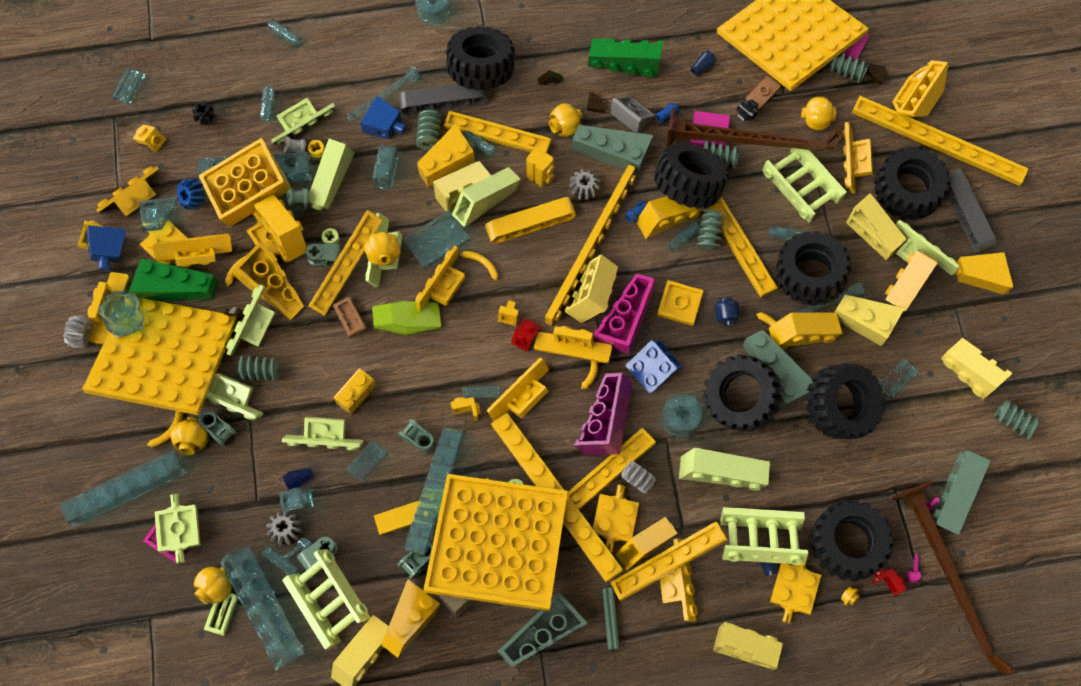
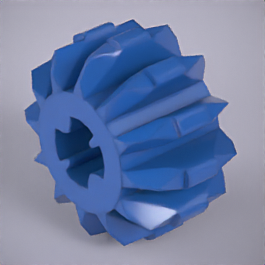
M188 178L183 179L177 184L178 190L175 192L178 194L176 199L180 200V206H184L188 210L199 209L205 204L204 198L207 196L204 193L205 189L202 187V182H199L198 179Z

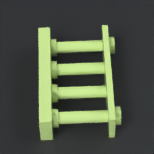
M791 148V154L774 166L767 160L763 167V172L766 178L771 179L798 210L801 218L806 219L810 223L816 214L814 211L829 200H834L838 204L843 200L846 191L810 150ZM794 160H798L803 167L785 179L779 170ZM806 173H810L815 180L796 192L790 184ZM818 186L822 187L826 194L812 204L808 205L802 199V197Z
M723 507L720 522L721 525L728 526L729 545L724 547L722 560L805 565L808 550H800L798 530L802 529L805 520L804 512ZM737 526L749 528L750 546H738ZM757 528L769 529L770 548L758 547ZM777 529L789 530L791 549L779 548Z
M328 549L314 553L318 561L302 575L299 573L287 575L282 581L324 649H329L342 642L338 633L354 620L360 623L369 620L371 617L367 613L366 606L360 602L336 564L333 554ZM323 568L329 578L311 592L306 585V581ZM334 585L339 596L322 610L317 603V598ZM345 603L351 613L332 627L327 616Z

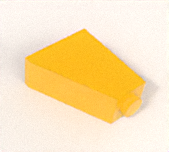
M1004 252L960 257L956 262L960 266L954 273L957 275L958 282L1000 294H1007L1013 288Z
M664 517L632 537L615 555L628 571L668 543L677 532L668 519Z

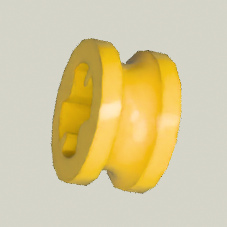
M313 140L308 144V151L311 157L317 159L323 156L325 148L320 140ZM313 148H320V150H316L315 152L313 151Z

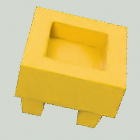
M508 300L506 307L500 305L498 322L512 326L517 325L519 310L515 309L516 302Z

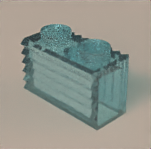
M379 146L372 175L374 187L392 189L396 166L399 160L395 147Z

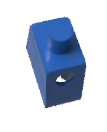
M378 96L360 122L362 132L384 139H390L394 132L403 135L407 128V125L401 123L400 111Z
M88 225L87 242L90 260L99 261L98 270L110 271L111 262L118 263L126 229Z

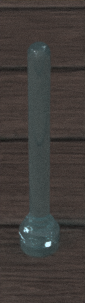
M414 66L407 69L404 77L349 113L347 119L352 121L367 111L377 96L384 99L409 81L416 82L421 78L417 69Z
M857 282L852 284L847 291L839 294L835 300L830 299L827 304L820 302L816 306L810 305L793 313H813L840 302L844 295L860 298L865 295L862 284Z

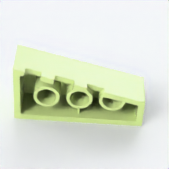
M693 448L681 456L679 479L724 484L732 487H749L750 490L759 491L769 483L770 462Z

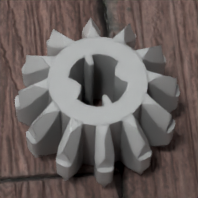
M582 168L581 173L575 171L574 177L570 178L569 189L572 190L573 196L578 195L579 200L582 197L588 200L589 196L594 198L596 193L599 192L600 180L597 179L596 173L591 174L590 169L584 172Z
M78 315L68 319L63 337H65L64 342L67 346L83 348L88 345L93 329L89 318Z
M631 461L623 469L622 478L642 493H647L654 486L655 477L636 462Z
M285 511L283 516L280 512H277L276 519L273 516L270 517L273 523L266 524V527L270 529L267 535L272 536L271 541L273 543L278 541V544L282 546L285 541L290 545L291 538L294 540L298 539L295 533H301V529L298 528L301 522L296 520L297 516L295 514L290 515L288 511ZM286 525L288 528L284 529L282 532L280 528H283Z

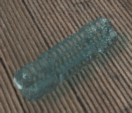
M488 386L462 387V397L470 398V396L474 398L499 397L500 395L499 386H491V388Z
M266 546L263 549L262 555L267 559L270 558V561L282 571L285 570L284 572L287 575L297 572V567L292 563L289 564L290 562L278 552H275L272 547Z

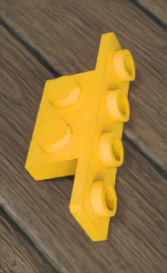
M845 122V129L842 130L843 138L846 140V145H843L844 155L847 161H844V169L847 172L845 186L854 194L856 193L855 177L873 174L872 142L870 139L853 142V129L849 122Z
M149 166L143 171L144 175L138 179L136 176L127 182L130 186L124 190L120 187L112 193L114 197L109 201L105 198L97 204L99 207L96 209L99 213L115 202L124 215L127 216L155 196L156 193L145 179L159 170L158 166L155 168Z
M230 234L153 243L155 261L175 259L176 266L190 267L193 264L207 265L211 262H216L215 254L232 251Z
M457 246L447 251L443 263L437 266L434 276L427 280L423 292L418 293L415 299L418 311L421 312L430 298L447 306L464 281L465 274L452 268V265L458 258Z
M111 272L107 283L99 282L97 288L94 289V299L92 305L88 308V317L94 323L89 339L91 343L104 344L120 310L129 281L127 274Z
M555 326L553 334L537 333L534 350L609 363L612 345L594 342L593 333L587 330H573L567 326Z
M539 358L487 409L493 421L503 416L508 410H511L522 419L549 392L544 385L538 382L549 371L544 359Z
M673 539L674 545L683 541V539ZM687 563L660 579L662 600L664 604L682 601L684 620L696 622L698 612L693 599L695 590L690 577L692 569L691 565Z

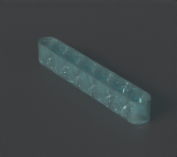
M444 426L406 539L405 551L423 556L426 555L440 512L447 474H452L464 430Z

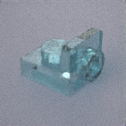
M299 487L279 493L282 512L313 507V496L310 487Z

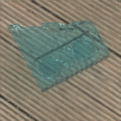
M176 197L140 201L141 227L143 232L163 229L177 206Z

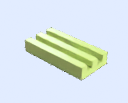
M230 593L223 601L215 626L212 628L211 626L220 604L214 603L204 630L225 636L239 596ZM232 598L221 630H219L228 602Z

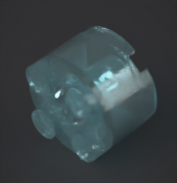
M415 0L418 18L429 25L441 24L450 15V0Z
M116 291L107 295L102 305L100 304L99 312L106 329L113 336L122 337L130 335L143 328L144 313L136 295L128 294L126 291Z
M687 394L674 395L667 399L660 417L661 425L671 436L686 438L692 435L698 428L702 418V409L694 396Z

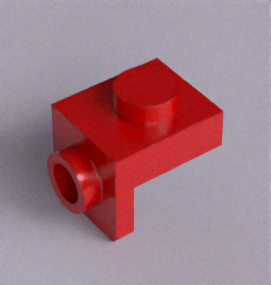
M524 318L515 329L511 344L527 352L537 333L540 332L541 326Z
M884 568L874 574L875 579L871 581L874 585L883 579L894 596L907 589L904 586L903 578L896 574L893 568L888 571Z

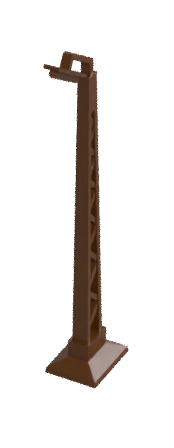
M671 107L666 148L672 145L674 140L684 141V138L819 151H825V149L833 150L843 139V135L840 133L843 130L844 124L838 126L826 138V141H828L826 144L823 141L686 123V120L677 119L675 109ZM836 137L838 138L833 144H830Z
M931 481L893 496V500H906L909 508L913 509L959 605L990 664L1002 674L1007 673L1010 675L1015 673L1016 670L998 655H993L990 644L927 508V500L923 492L931 485Z

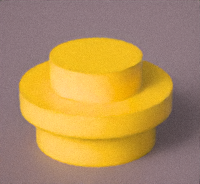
M850 586L844 592L841 600L844 601L845 606L849 604L853 606L860 597L857 588L854 589Z

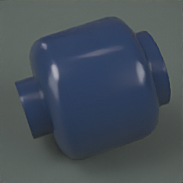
M732 297L717 300L718 303L714 306L717 321L724 323L725 326L736 324L735 320L741 317L738 301L733 300Z

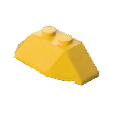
M930 61L927 63V66L920 68L908 77L892 101L899 115L912 117L929 115L944 92L948 62Z

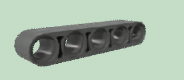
M458 84L409 90L399 94L401 112L405 115L418 114L425 110L440 111L477 106L488 101L485 89L477 91L473 88L467 89L464 85L460 86Z
M960 168L949 171L948 177L951 178V184L949 185L950 189L947 198L972 249L975 252H980L995 247V235L963 171Z

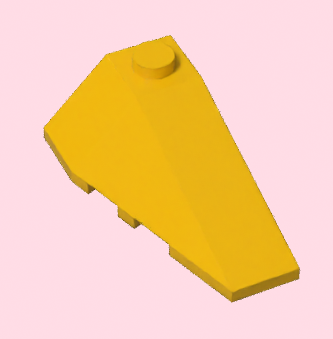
M261 242L234 267L232 274L251 291H254L255 287H259L260 284L266 286L262 299L288 319L292 320L304 307L296 291L286 278L285 272L279 266L275 255Z

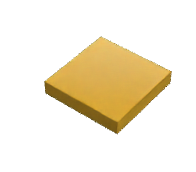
M667 280L657 316L693 326L704 290Z

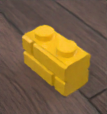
M536 147L526 158L527 178L533 182L535 181L541 188L553 181L555 176L553 175L555 169L553 157L547 153L544 154L543 150Z
M359 368L334 396L336 404L352 415L367 398L369 392L373 391L376 383L372 377Z

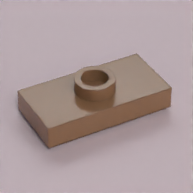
M767 75L745 100L753 99L759 104L756 108L760 111L779 91L781 85Z
M350 297L333 304L349 338L367 330Z

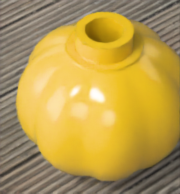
M825 97L812 98L805 108L802 107L801 118H804L806 124L816 131L828 128L831 121L834 122L836 117V107H832V102Z
M564 103L556 106L552 110L549 120L552 132L557 133L562 130L561 133H558L561 137L574 135L578 126L581 125L582 113L570 104Z
M387 232L371 235L364 246L369 262L381 267L393 264L401 253L398 239Z
M189 417L187 420L178 422L173 426L170 437L173 446L181 454L193 455L206 447L209 435L200 425L197 418Z
M215 567L202 569L194 580V588L197 590L194 593L195 596L204 604H208V602L212 604L223 602L232 590V583L229 578L231 573L224 567L220 569Z

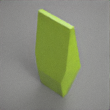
M398 301L372 306L375 329L411 335L441 328L438 302H427L421 312L417 310L415 301Z

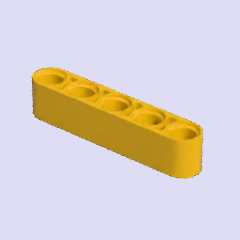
M564 197L489 221L485 228L491 243L498 244L572 220L576 217V212L570 198Z

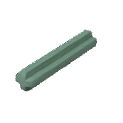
M607 587L603 588L607 644L609 650H616L619 648L614 589Z

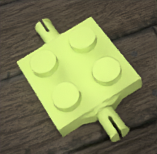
M179 494L170 495L171 507L155 512L157 549L159 553L175 552L176 563L179 564L185 562L184 550L201 546L198 509L196 505L181 506L179 504Z

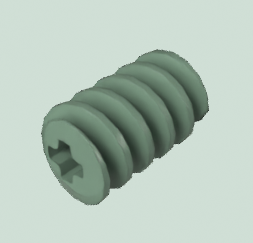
M842 53L840 57L837 56L831 61L829 67H831V73L838 69L837 75L840 76L844 72V78L851 75L852 81L857 77V83H860L869 64L865 67L864 60L858 64V58L852 62L851 55L845 59V53Z
M425 110L418 115L417 139L415 143L422 150H430L439 141L437 138L440 131L441 113L434 110Z
M705 140L703 149L710 150L712 154L715 153L719 159L724 161L727 168L732 164V170H735L740 150L737 152V148L734 146L730 151L729 145H726L723 149L722 143L716 148L715 142L708 146V140Z
M704 209L705 214L702 215L704 221L700 223L702 228L699 230V234L701 235L697 238L699 243L696 244V247L703 250H714V248L720 247L715 242L722 239L717 236L718 233H723V230L718 227L725 225L720 219H726V216L716 210Z
M241 356L238 365L239 376L243 380L249 378L251 381H254L257 378L258 381L263 379L270 381L272 379L274 382H278L281 376V359L276 363L275 358L272 357L270 363H268L267 357H264L263 361L260 362V358L257 356L255 362H253L251 356H248L247 361H245L244 356Z
M1006 400L998 407L992 419L999 416V424L1004 420L1006 421V428L1012 424V432L1020 429L1019 436L1021 437L1026 433V440L1028 441L1038 428L1039 418L1034 417L1031 419V413L1024 415L1025 410L1023 408L1017 411L1018 406L1016 404L1010 406L1011 401Z

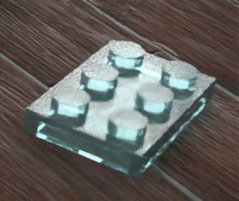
M450 210L403 239L404 244L424 270L444 258L447 251L452 250L454 246L459 248L470 241L469 235Z

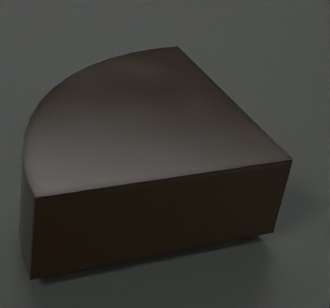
M869 64L867 73L874 79V82L882 85L886 66Z
M550 70L537 78L538 84L541 85L551 82L558 84L563 81L562 75Z
M590 92L587 111L604 113L605 105L603 100L597 94Z
M231 307V310L225 309L224 315L236 317L240 321L243 320L244 314L240 307Z

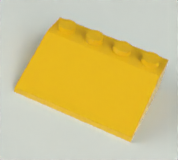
M262 138L199 175L219 219L229 227L256 211L254 204L273 194L278 199L286 194L287 189L292 190L284 172Z

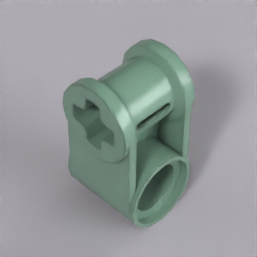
M307 188L296 191L287 189L284 198L286 210H290L294 218L301 217L308 205L309 194Z
M337 243L311 244L306 249L308 262L315 267H332L342 252L343 246Z
M207 410L200 414V425L222 447L225 446V442L232 435L237 434L229 424L219 418L214 412ZM214 418L212 424H205L207 419Z
M409 419V424L402 432H398V436L421 453H432L436 446L433 436L416 421ZM424 440L430 441L428 446H421Z
M320 538L297 556V559L306 571L318 561L314 553L319 550H325V544L329 545L330 549L328 551L332 552L333 556L336 555L338 546L331 538Z
M421 542L398 562L397 566L399 568L402 567L408 573L410 580L415 579L429 564L431 554L427 557H422L421 551L426 547L431 548L432 551L433 545L431 543Z

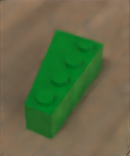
M592 38L588 66L596 69H607L612 72H624L629 75H641L646 78H657L664 41H657L656 44L649 43V40H641V43H632L631 40L626 39L617 42L615 39Z
M141 258L128 293L133 298L159 301V299H170V301H178V299L213 300L219 283L213 274Z

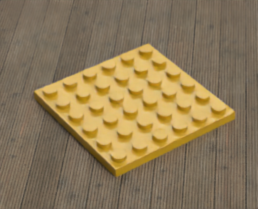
M756 0L717 28V34L788 90L792 91L868 34L869 28L831 0Z
M126 295L82 390L86 394L199 415L237 319L236 317L224 315V313L144 298H133Z
M447 474L424 585V593L550 611L568 491Z

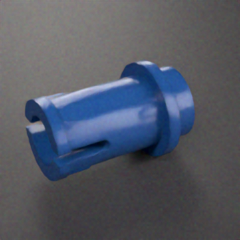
M669 103L665 109L656 113L655 116L659 123L662 124L670 118L671 107L675 109L677 116L679 109L675 103Z
M640 201L633 209L627 210L625 214L627 221L636 223L646 204Z

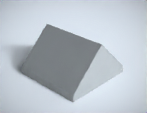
M630 95L614 97L612 100L611 114L635 133H640L655 118L651 111Z

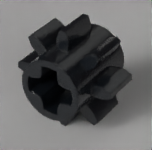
M753 99L743 100L737 107L739 113L737 117L743 122L747 120L752 121L759 113V110L756 108L759 104Z
M206 102L197 103L195 109H192L195 122L200 121L201 125L211 123L212 119L216 117L213 106H208Z

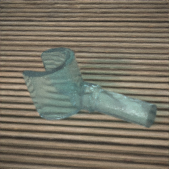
M305 538L299 539L296 546L284 557L289 559L300 549L305 550L310 547L312 542Z

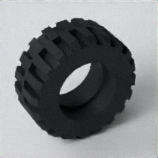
M476 26V28L468 27L466 30L462 29L457 34L455 33L448 41L447 71L458 85H464L467 89L473 88L477 91L485 89L486 91L504 85L513 75L515 47L512 40L504 32L501 33L500 30H494L487 26L486 28Z
M677 143L667 147L663 151L654 172L656 186L664 195L666 194L670 200H675L680 205L684 204L686 207H696L697 209L702 207L708 208L716 204L729 179L728 168L722 159H719L715 153L712 154L710 150L703 149L698 145L694 146L691 143Z
M904 147L888 155L874 181L876 185L874 187L875 194H878L877 199L879 203H883L882 207L886 211L889 209L892 215H899L901 219L910 217V220H917L918 217L921 219L926 218L939 208L949 192L951 178L948 177L950 174L948 168H944L945 163L942 159L939 160L935 153L931 154L928 152L929 150L924 148L920 150L919 147H912L911 149ZM908 173L919 177L924 182L927 192L917 194L907 191L900 185L897 175Z
M809 231L803 232L802 235H794L792 240L788 239L784 246L781 247L776 265L777 283L780 288H783V293L786 296L791 295V299L795 302L799 300L804 305L812 303V306H816L820 302L827 304L830 299L835 300L844 291L851 271V257L846 252L847 248L845 245H840V240L835 237L831 238L830 234H819V231H814L813 233H809ZM807 259L818 260L828 267L830 273L823 277H809L799 271L796 264Z
M743 354L736 357L729 356L725 362H718L715 370L711 369L709 372L711 375L710 379L705 380L704 385L707 386V389L703 390V396L707 399L705 405L710 409V415L721 425L741 432L755 431L756 428L761 429L765 427V423L771 422L774 419L773 415L779 412L780 407L778 406L783 400V396H781L783 388L779 383L778 375L762 360L750 355L744 356ZM742 375L755 378L761 389L757 404L745 412L732 409L726 398L730 383Z
M846 363L828 366L821 369L818 374H815L812 378L813 383H810L807 389L809 394L806 395V401H808L806 408L807 412H810L811 416L809 418L811 422L816 423L815 428L818 431H823V435L833 439H858L867 436L876 429L875 425L880 423L882 419L880 416L884 414L885 408L883 403H885V397L882 396L883 388L881 385L879 386L878 378L872 376V371L860 364ZM843 384L848 387L853 396V410L847 419L840 413L837 405V394Z
M854 499L850 502L843 500L838 504L831 505L814 523L815 527L811 531V537H813V540L810 542L811 548L815 549L813 553L815 559L819 558L821 561L820 567L822 569L826 567L829 570L828 574L831 576L838 575L839 579L844 581L850 579V581L863 580L880 571L888 563L887 559L891 557L893 552L891 547L894 545V539L890 538V535L893 533L892 527H887L886 523L888 520L885 516L882 518L879 515L881 511L877 508L871 509V504L867 502L859 504L860 501ZM852 523L865 532L869 542V549L864 557L859 559L851 558L839 550L834 538L835 529L838 525Z

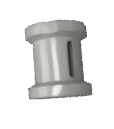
M285 137L284 153L295 152L303 155L306 145L305 139L294 140L290 139V137Z

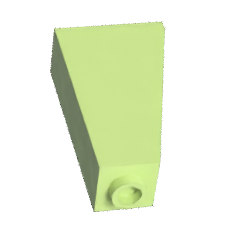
M328 139L309 192L311 208L322 211V208L329 210L355 153L346 144Z
M508 167L463 189L452 215L463 227H466L514 193L521 179Z

